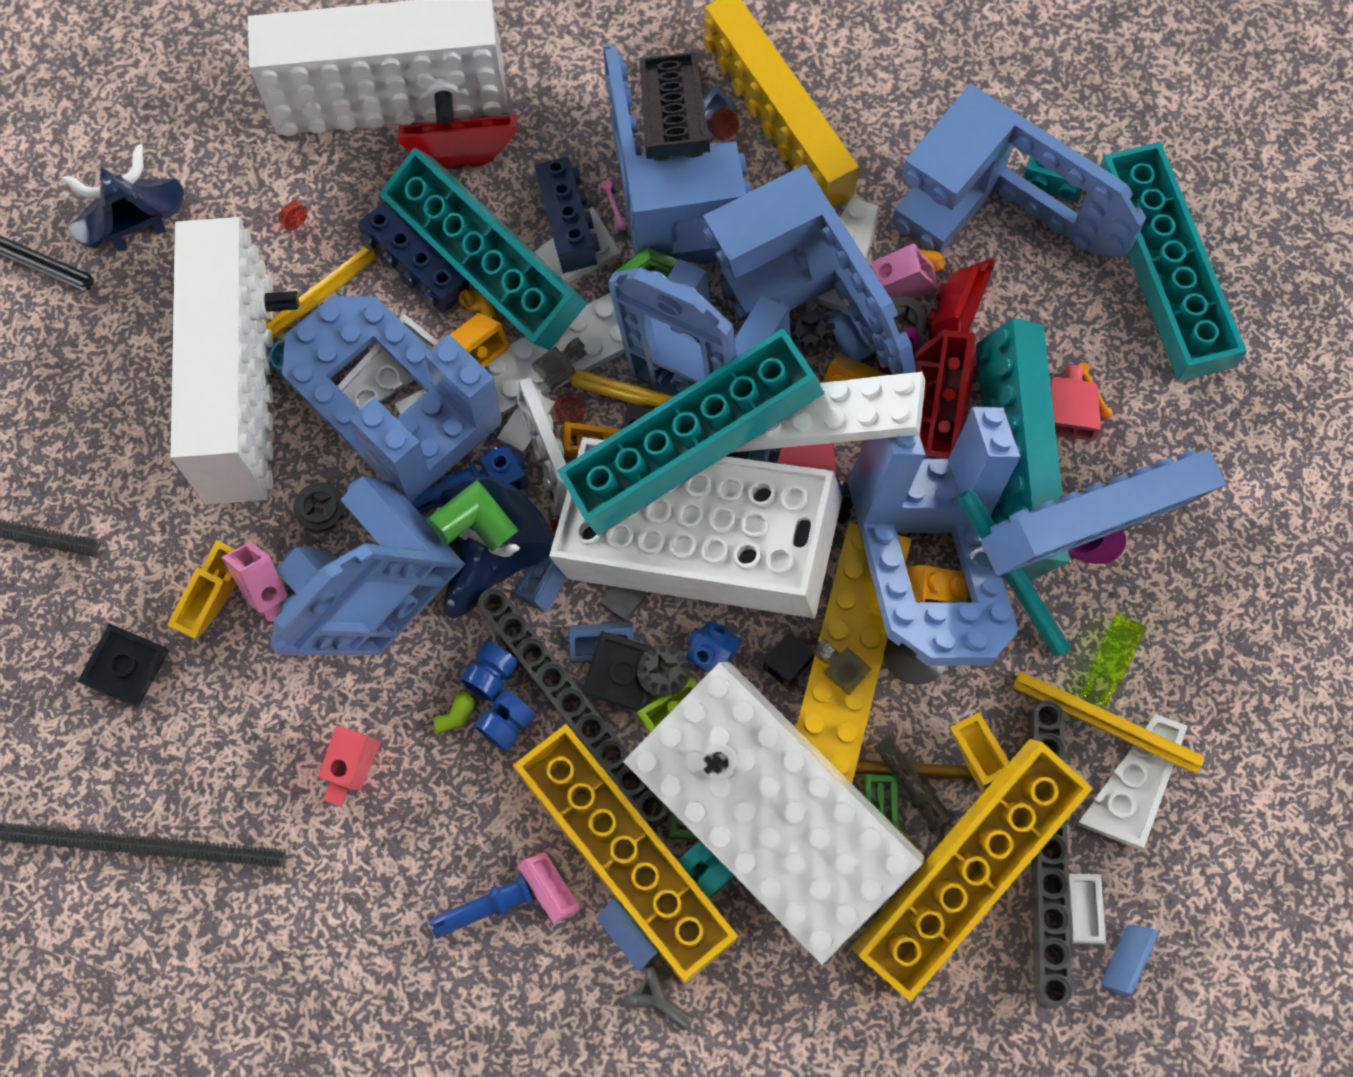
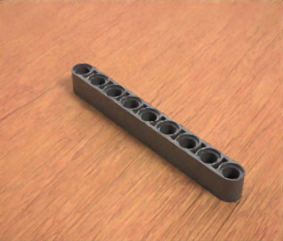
M496 588L484 591L479 597L478 605L486 623L511 655L519 661L521 668L559 717L571 728L650 827L662 825L668 816L667 806L642 780L641 786L636 790L630 791L623 786L626 778L630 776L638 777L623 762L630 755L626 747L505 593ZM500 602L503 604L502 608L497 612L487 611L490 603ZM512 626L522 628L521 633L515 637H509L505 634ZM536 650L541 653L540 658L535 662H529L524 659L530 651ZM550 675H556L561 678L560 683L555 687L544 685V681ZM570 700H576L581 703L580 708L571 713L566 712L563 707ZM590 725H595L601 731L597 737L587 738L583 735L584 729ZM609 751H617L621 754V758L615 764H608L603 761L604 755ZM650 802L658 803L662 807L661 813L656 817H649L643 812L644 807Z
M1042 701L1029 716L1028 740L1031 738L1043 742L1065 762L1063 710L1054 701ZM1043 712L1050 715L1053 725L1043 724L1039 720L1038 714ZM1067 820L1046 843L1053 846L1056 850V859L1046 858L1041 849L1031 861L1034 995L1037 1002L1042 1007L1048 1009L1058 1008L1066 1004L1072 995ZM1044 878H1050L1055 881L1058 888L1056 894H1049L1045 891L1042 884ZM1045 912L1053 913L1057 917V929H1050L1045 925L1043 920ZM1046 947L1054 948L1058 952L1059 962L1057 965L1050 964L1045 959L1044 952ZM1048 982L1056 984L1060 989L1058 1001H1053L1046 995L1045 987Z

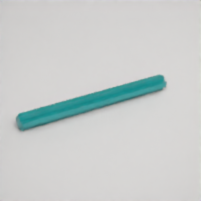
M970 489L962 492L957 497V502L980 539L992 534L990 528L995 523L975 491ZM1023 568L1004 574L1003 576L1053 656L1060 657L1066 655L1071 650V646Z

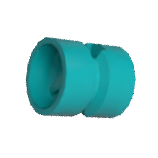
M701 841L695 844L678 860L689 876L696 880L695 883L708 899L712 898L736 877Z

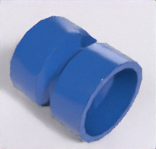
M485 640L475 655L477 663H469L459 680L480 697L493 702L504 688L502 680H509L520 663L500 646Z
M503 689L492 702L493 710L485 711L475 722L474 727L499 749L508 752L518 740L517 732L519 730L525 731L537 716L517 696Z

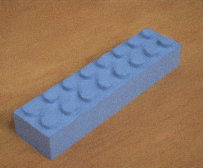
M1192 449L1177 456L1178 461L1176 462L1170 457L1156 463L1153 470L1148 465L1132 472L1131 478L1127 477L1126 474H1122L1107 482L1109 486L1103 485L1100 482L1084 489V495L1074 491L1059 499L1060 503H1054L1053 500H1049L1034 507L1035 512H1029L1028 509H1024L1009 516L1011 522L1006 520L990 528L992 534L980 540L996 576L1004 575L1179 509L1227 485L1211 450L1209 449L1197 454L1195 449Z

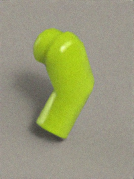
M458 692L454 697L455 701L450 712L433 717L437 733L467 724L475 706L474 699L469 692Z

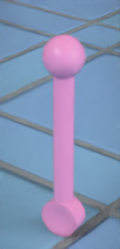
M604 180L601 182V189L608 196L617 220L616 228L621 233L625 232L628 229V224L623 221L612 193V182Z

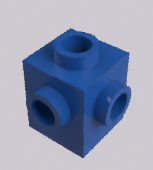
M508 444L503 447H494L480 458L482 470L478 472L481 477L500 479L520 491L528 487L523 472L526 469V465L519 452L513 454Z
M708 621L700 630L695 628L686 643L690 647L686 659L692 662L699 670L710 672L719 662L732 663L742 639L728 632L724 626Z

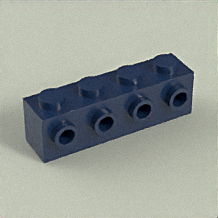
M569 156L534 165L562 273L598 265L595 252L601 250L597 234H590L589 231L594 228L590 211L584 212L583 207L588 206L584 188L579 190L577 188V185L582 184L578 167H571Z
M386 201L358 222L360 229L359 238L362 244L368 250L373 249L380 255L383 264L390 270L394 268L400 274L405 285L410 289L415 288L430 308L435 307L444 314L459 302L458 297L463 290H469V281Z

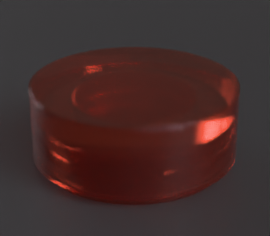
M718 109L709 118V130L718 139H729L738 131V117L730 109Z
M293 200L283 207L278 216V222L288 231L295 230L305 222L308 209L300 201Z
M564 393L555 401V415L560 422L578 423L584 418L586 412L585 402L578 394Z

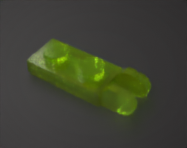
M1116 612L1089 668L1090 674L1081 690V695L1088 697L1095 687L1098 676L1109 681L1106 689L1103 690L1100 696V704L1108 705L1117 685L1121 684L1146 630V626Z

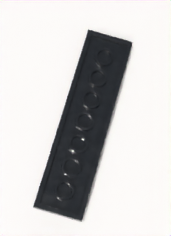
M696 52L639 58L646 158L665 161L671 159L672 156L699 157L706 152H710Z

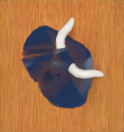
M138 144L132 154V167L126 175L121 176V174L114 176L101 167V182L98 187H88L74 177L64 176L62 180L70 185L80 196L95 199L70 224V232L78 243L87 247L99 248L108 245V242L111 241L119 252L128 249L127 242L123 239V236L136 232L152 224L153 230L157 235L166 232L162 218L167 219L176 214L182 204L184 191L181 183L176 178L139 179L144 168L142 144Z
M467 477L447 485L441 494L444 506L474 481L479 480L519 530L492 552L472 527L456 538V554L465 565L449 581L444 597L446 615L452 619L471 611L478 604L479 597L484 591L503 582L516 572L544 561L551 552L554 535L542 513L520 490L494 477Z

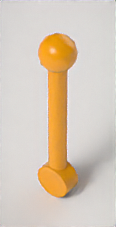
M1084 362L1078 364V366L1083 368L1085 381L1093 382L1088 373L1089 365ZM1098 392L1099 407L1101 409L1100 415L1104 419H1109L1113 414L1112 409L1105 405Z

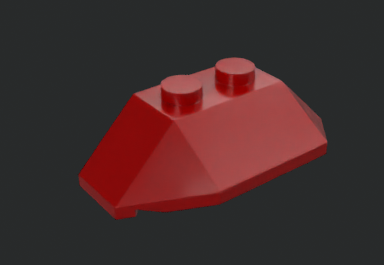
M517 114L454 119V122L449 123V126H443V123L437 124L436 122L399 125L398 143L410 152L416 147L432 156L445 169H452L457 165L466 164L475 167L482 166L487 162H492L517 133Z
M990 258L953 272L948 284L941 283L936 296V300L940 301L938 309L931 308L925 324L930 326L929 341L942 330L969 333L996 260Z
M942 330L915 352L913 356L916 372H922L926 379L920 427V439L925 456L949 459L967 420L975 369V334Z

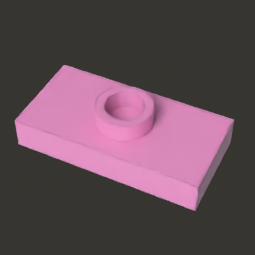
M545 852L527 858L517 866L553 924L576 914L581 909Z

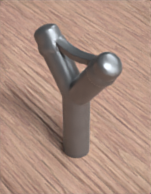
M654 964L646 966L644 969L646 975L641 985L632 994H625L623 999L624 1006L631 1008H658L686 1030L694 1018L666 997L657 966ZM648 980L652 995L638 994Z

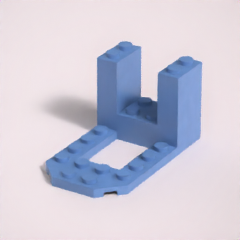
M615 43L604 44L603 56L606 88L612 102V108L609 110L634 256L646 247H650L688 263L695 262L701 264L718 261L716 245L710 247L702 231L707 228L703 215L751 192L750 181H744L742 173L746 172L744 153H738L735 141L710 145V152H706L699 157L679 155L672 156L671 159L665 161H656L653 158L647 159L646 155H642L640 141H634L633 133H638L635 114L630 115V107H633L631 89L628 88L626 62H623V56L618 54Z
M970 84L905 159L901 177L913 188L894 209L892 224L901 234L909 235L917 240L923 249L939 251L942 254L995 190L1004 200L1014 202L1023 208L1028 216L1038 218L1046 223L1054 233L1062 234L1073 241V244L1078 249L1087 250L1096 256L1125 257L1132 249L1146 220V216L1141 208L1133 206L1130 200L1133 193L1128 184L976 86ZM1013 145L1020 152L1027 153L1038 160L1046 169L1053 170L1064 177L1071 185L1087 192L1079 213L1068 208L1006 167Z
M806 164L703 215L707 227L702 230L705 239L710 247L716 245L718 249L716 256L722 267L720 270L724 279L720 283L721 288L727 299H734L736 304L733 305V309L740 322L747 319L761 295L770 299L777 298L789 307L790 311L835 288L841 300L846 298L849 305H847V308L854 322H861L863 326L861 331L866 342L869 345L874 343L877 348L875 353L883 368L888 366L893 375L916 372L912 344L905 331L899 333L893 320L894 317L898 316L893 301Z
M679 259L668 277L660 272H649L639 267L614 272L608 281L631 376L657 388L659 384H662L668 372L671 371L675 373L671 379V384L673 385L671 393L675 395L782 328L786 330L791 338L789 307L777 298L770 299L763 295L760 296L737 336L734 337L733 324L710 304L707 272L701 265L695 262L688 263ZM690 335L698 338L700 343L696 342Z
M331 296L285 334L282 367L284 380L384 481L393 482L411 503L502 424L494 377L450 334L430 350L377 297ZM373 342H376L427 392L398 418H395L375 397L363 408L359 409L330 380Z
M972 407L949 459H924L925 452L920 435L864 440L847 483L887 638L898 646L902 643L917 653L916 658L927 666L992 665L1002 650L1013 640L1019 629L1002 576H996L980 541L981 539L958 504L957 497L964 491L974 490L991 516L1020 459L1004 408ZM897 532L952 533L972 603L916 602Z
M362 476L348 486V492L340 500L379 545L364 543L338 559L330 550L296 547L288 551L283 557L282 564L276 571L296 595L290 597L283 604V611L274 619L270 646L278 656L380 655L463 568L465 563L449 545L446 546L425 521L426 519L393 482Z

